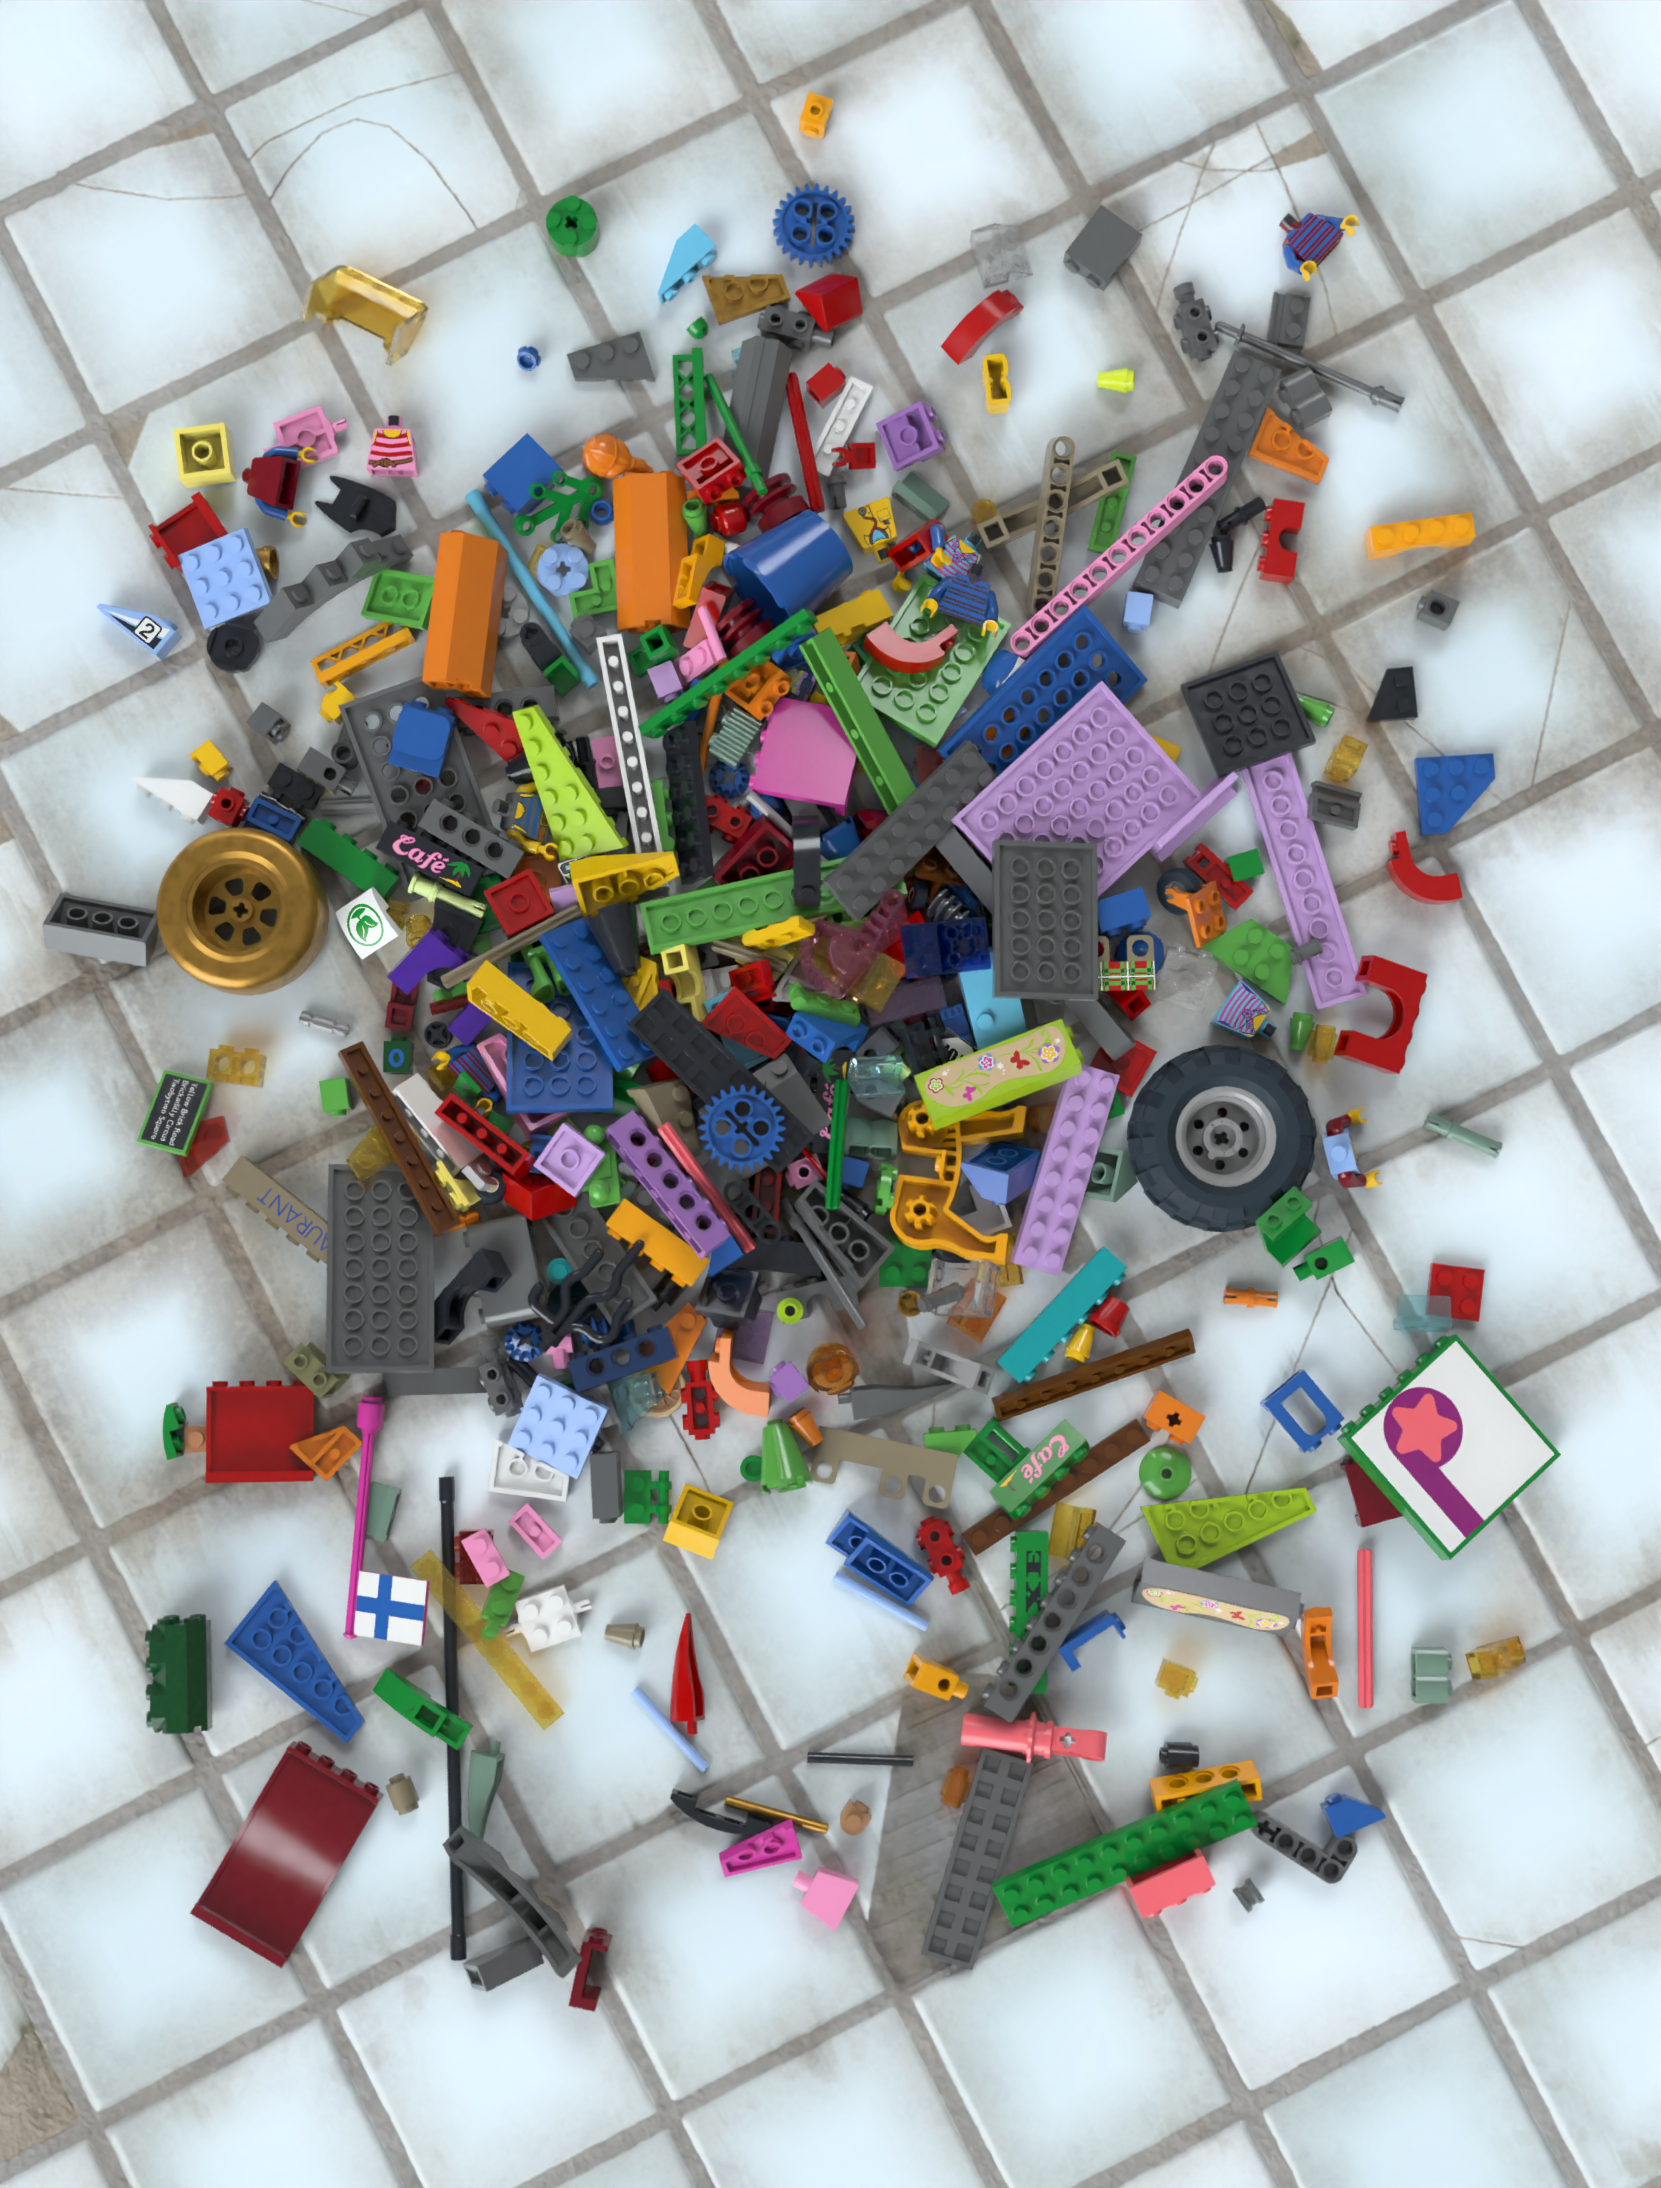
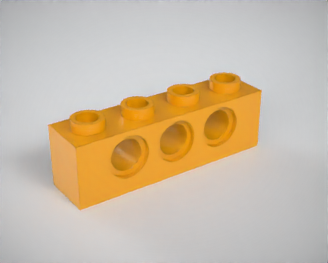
M1253 1760L1152 1778L1149 1779L1151 1802L1155 1812H1158L1236 1778L1247 1802L1262 1800L1260 1776Z

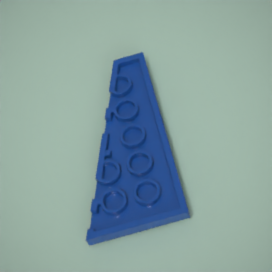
M274 1580L224 1644L345 1743H348L365 1720L277 1580Z

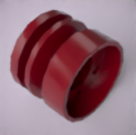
M780 473L765 480L764 483L768 489L765 495H758L756 488H754L743 500L745 508L751 510L750 516L752 518L762 517L757 523L762 534L799 513L810 510L803 496H793L797 491V487L791 483L788 473Z
M749 598L741 604L734 606L715 626L719 638L724 636L721 640L722 646H727L733 642L736 643L730 651L732 658L778 627L771 618L760 623L758 622L764 610L762 607L755 609L757 601L754 598Z

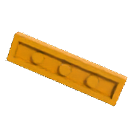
M383 622L310 660V663L316 672L320 684L324 689H327L334 685L337 680L340 682L415 643L416 641L407 626H402V630L387 636L390 627L395 624ZM372 636L382 638L381 641L365 648L368 638ZM349 648L359 650L358 653L342 660L345 650ZM326 660L336 662L335 665L324 671H321L318 664Z

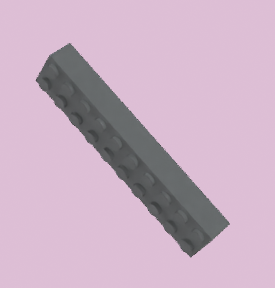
M1234 350L1175 488L1204 461L1215 455L1223 457L1227 462V480L1146 554L1131 588L1132 590L1139 593L1152 594L1153 599L1174 608H1179L1282 369ZM1212 468L1209 472L1213 475H1218L1222 470L1220 468ZM1194 485L1190 488L1193 492H1200L1203 489L1200 485ZM1176 502L1171 505V508L1180 510L1184 505ZM1162 520L1160 521L1158 527L1164 525V522Z

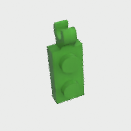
M510 1569L511 1574L491 1586L480 1617L487 1619L480 1637L488 1641L496 1638L499 1625L504 1627L508 1624L525 1576Z

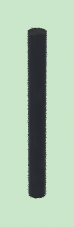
M808 1752L807 1763L913 1767V1756Z

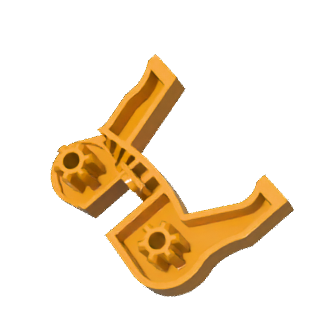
M922 1100L914 1101L902 1110L898 1119V1130L904 1154L936 1159L935 1171H937V1177H940L939 1180L898 1175L893 1207L890 1211V1222L895 1235L902 1243L918 1250H946L961 1256L965 1260L1006 1265L1009 1235L1000 1233L996 1236H984L955 1215L952 1209L961 1184L963 1147L1024 1138L1027 1119L1026 1106H1017L1004 1112L984 1111L936 1131Z

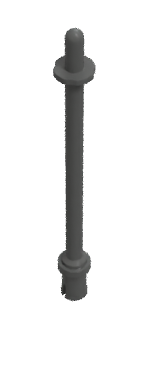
M1222 321L1215 323L1217 331L1235 338L1234 346H1237L1239 341H1242L1301 368L1308 366L1313 373L1368 396L1370 401H1372L1371 404L1375 406L1379 404L1398 413L1405 400L1404 397L1384 390L1385 387L1382 385L1371 387L1244 331L1246 325L1243 323L1240 329Z

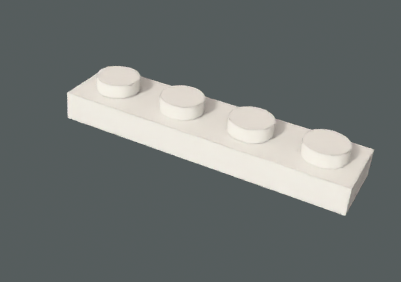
M850 376L813 449L818 475L826 479L830 477L834 469L832 463L837 462L840 457L838 452H831V449L845 447L873 392V386Z

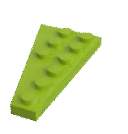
M534 705L512 712L554 842L558 846L557 852L560 861L628 846L629 844L624 837L621 838L614 828L616 824L611 817L608 818L601 808L599 797L580 768H576L568 757L571 754L566 746L562 747L555 736L556 731L540 706Z
M1305 1487L1139 1506L1165 1562L1192 1569H1198L1317 1512Z

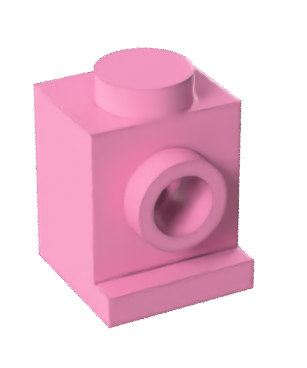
M812 1154L815 1160L820 1164L817 1154ZM807 1157L787 1166L789 1171L784 1172L790 1187L795 1185L797 1190L809 1186L815 1179L817 1181L824 1179ZM805 1167L809 1170L807 1177L799 1175L801 1168Z

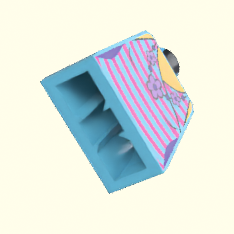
M970 532L964 541L955 535L951 536L945 542L946 549L943 551L952 558L951 565L948 566L944 563L943 570H940L931 562L932 555H930L923 562V570L939 582L947 576H953V579L969 584L968 581L955 577V575L969 577V582H971L974 576L973 573H970L972 564L980 565L982 556L976 552V549L983 542L982 539L974 532ZM960 583V586L968 587V585ZM957 589L958 592L965 593V591Z
M1242 980L1236 983L1210 1022L1213 1026L1247 1041L1252 1039L1256 1032L1269 1040L1277 1029V1026L1265 1019L1271 1007Z

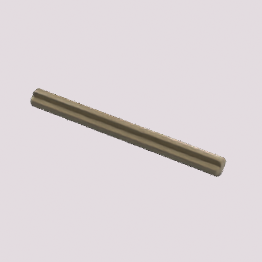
M575 904L442 975L441 981L446 988H450L473 976L486 960L493 965L538 941L543 933L582 917L581 909Z

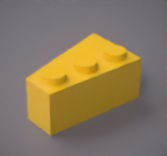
M879 588L873 591L868 589L862 592L858 598L844 602L816 616L818 622L813 625V628L819 634L831 627L843 649L856 642L868 632L875 630L884 622L891 623L893 621V613Z

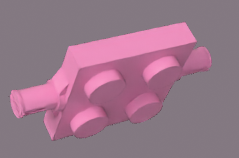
M321 405L273 423L277 433L278 444L264 449V452L275 446L295 447L299 451L306 447H312L318 453L309 452L307 459H313L320 463L340 455L335 442V433L347 429L349 426L345 418L330 423ZM297 458L298 461H301L300 470L312 466L303 459Z

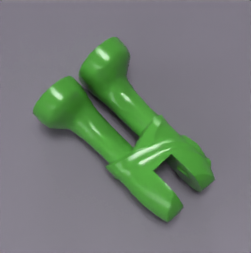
M539 940L541 946L533 948L532 944L520 951L525 959L527 968L530 967L534 977L531 996L544 1004L554 997L555 990L541 962L548 963L557 991L561 995H569L571 993Z

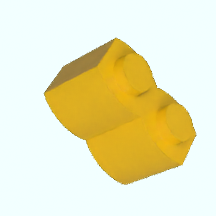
M1003 353L985 355L983 359L981 380L986 389L984 404L989 415L1007 413L1010 406L1012 392L1010 383L1007 380L1008 362Z

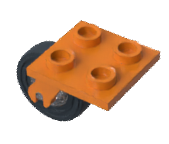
M1184 868L1170 869L1160 877L1156 887L1160 903L1167 911L1173 914L1184 915L1188 913L1196 948H1201L1227 930L1226 918L1222 912L1220 893L1217 890L1216 881H1211L1206 885L1200 884L1198 878L1191 871Z

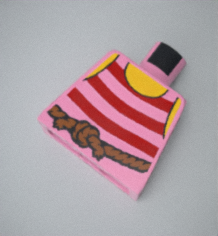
M397 415L387 416V429H374L366 466L370 476L419 477L414 436L411 430L402 429V417Z

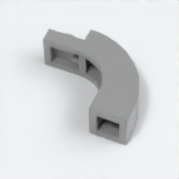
M911 1338L902 1362L987 1395L996 1373L995 1369Z

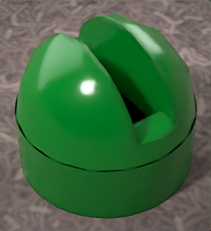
M701 316L686 330L693 338L700 340L708 335L709 326Z

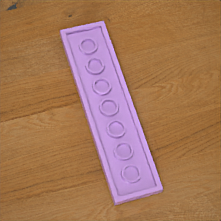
M1081 1064L1082 1074L1063 1082L1010 1258V1262L1058 1276H1060L1120 1077L1119 1075Z

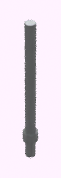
M789 1198L783 1199L780 1204L789 1217L788 1222L794 1231H798L860 1331L865 1330L869 1326L807 1228L805 1220L797 1212Z

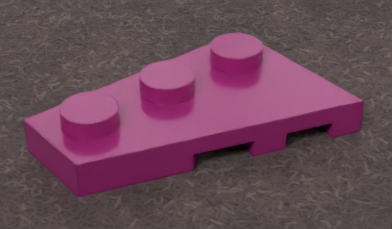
M792 1818L719 1853L725 1877L802 1858Z

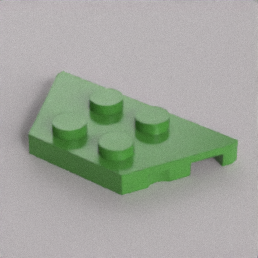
M1253 919L1202 946L1201 949L1280 1004L1284 1005L1287 1002L1292 962L1288 951L1291 950L1292 946Z

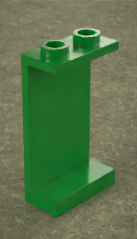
M1295 1186L1255 1221L1265 1250L1283 1268L1321 1234V1230L1306 1216V1212L1314 1206L1313 1203Z

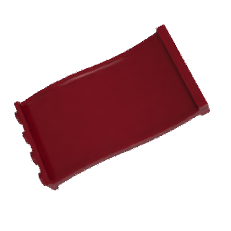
M293 1741L288 1745L286 1752L253 1805L224 1859L190 1912L191 1915L280 1968L288 1961L357 1839L384 1794L379 1792L380 1788L371 1782H362L357 1779L358 1775L347 1768L340 1769L334 1765L335 1761L323 1754L321 1756L311 1751L312 1747L302 1741H298V1743Z

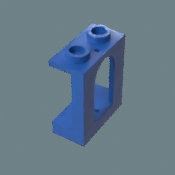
M1301 1369L1260 1402L1265 1410L1273 1415L1299 1446L1298 1449L1304 1453L1306 1451L1311 1453L1322 1444L1320 1440L1326 1434L1331 1436L1342 1427L1340 1423L1345 1419L1310 1376ZM1300 1387L1326 1418V1425L1314 1435H1309L1303 1431L1281 1404Z
M1105 1609L1068 1633L1058 1651L1072 1672L1082 1667L1072 1651L1112 1625L1122 1639L1126 1638L1123 1633L1126 1626L1116 1612L1111 1614Z

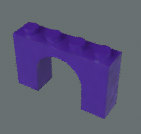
M430 927L394 966L387 978L408 995L430 971L443 967L455 969L468 962L469 955L461 947H453L448 942L449 937L440 929L435 931ZM468 1001L448 1023L447 1030L468 1046L493 1018Z

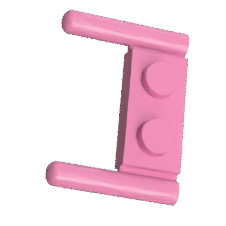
M701 606L698 609V614L708 639H704L681 658L679 655L672 662L682 688L690 686L695 677L701 678L727 658L706 606Z

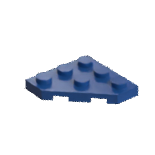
M1493 753L1414 759L1420 836L1444 835L1452 829L1494 781Z

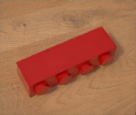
M452 1093L447 1096L434 1112L444 1123L519 1181L523 1180L537 1161L529 1152Z

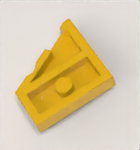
M640 956L641 968L637 970L638 974L621 979L639 1011L658 994L660 988L659 964Z

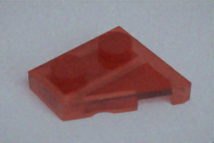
M225 1116L201 1121L188 1157L178 1155L184 1178L193 1175L231 1142Z

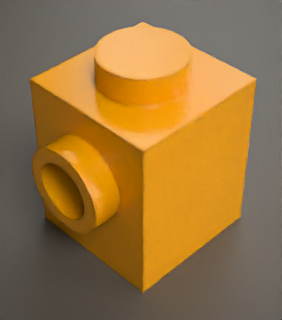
M809 92L799 120L800 131H803L809 137L816 138L818 136L824 138L833 112V99Z

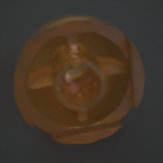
M838 1342L820 1344L809 1354L806 1362V1374L809 1385L818 1393H820L819 1390L827 1392V1395L843 1393L855 1384L854 1379L857 1375L859 1376V1368L853 1352Z

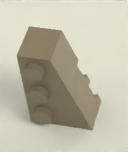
M681 1078L664 1079L626 1090L629 1097H633L639 1109L637 1111L638 1115L645 1119L653 1136L656 1135L662 1141L664 1150L669 1157L672 1156L679 1161L658 1132V1128L666 1122L672 1125L694 1157L701 1155L688 1085Z

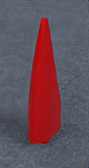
M686 1613L674 1661L670 1721L687 1722V1735L698 1734L697 1721L705 1719L704 1691L696 1661L691 1613Z

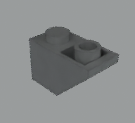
M263 702L246 721L254 730L275 746L279 741L283 742L290 733L289 728L291 724L279 712Z

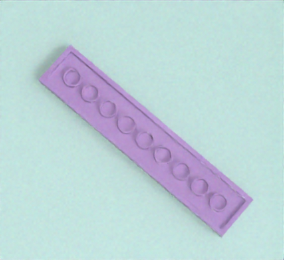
M1289 753L1242 770L1244 783L1295 945L1298 947L1317 938L1323 949L1322 954L1302 961V968L1316 1011L1366 996L1367 992L1364 984L1355 981L1359 967L1313 821L1307 819L1308 805L1292 754Z

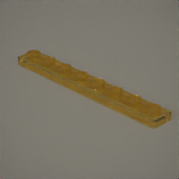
M431 1549L410 1565V1568L419 1579L430 1581L429 1591L543 1730L564 1714V1711L499 1632L496 1638H492L491 1641L480 1637L487 1619L480 1617L482 1611Z

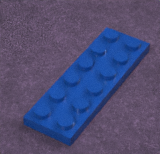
M583 917L543 933L539 937L540 942L616 1071L620 1072L656 1056L627 1026L640 1011L619 975H616L588 928L585 918Z

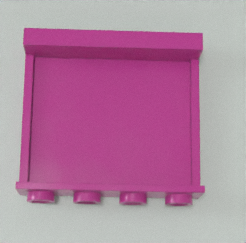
M780 697L773 705L772 713L766 716V720L769 722L767 728H763L761 732L760 743H763L762 750L756 753L755 766L758 767L756 774H751L749 789H752L757 795L764 794L835 807V815L845 816L859 758L833 709L827 705Z

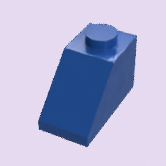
M1334 1793L1325 1798L1326 1802L1320 1804L1330 1829L1337 1839L1386 1818L1380 1808L1346 1794Z

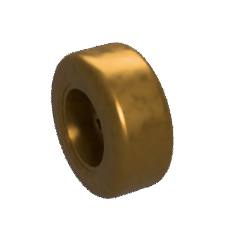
M234 827L213 831L201 836L187 845L174 858L166 870L159 887L156 915L159 932L168 953L191 977L225 993L259 995L275 991L290 984L300 977L314 962L327 934L329 905L326 890L317 871L293 846L266 831ZM241 878L243 880V892L232 896L227 890L226 884ZM261 882L271 890V895L262 901H257L253 897V891L256 885ZM214 897H218L226 902V909L223 914H210V905ZM248 909V914H243L242 916L239 914V910ZM264 910H277V919L274 926L269 927L261 922V914ZM224 923H230L234 927L233 935L229 941H224L216 934V929ZM255 928L260 934L261 940L246 946L244 944V931Z

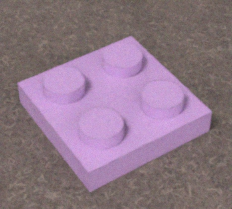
M564 1122L533 1166L571 1195L577 1197L607 1153L587 1140L584 1135L568 1123Z

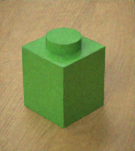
M343 1077L319 1081L324 1113H331V1117H342L347 1115L346 1111L353 1110L349 1079Z

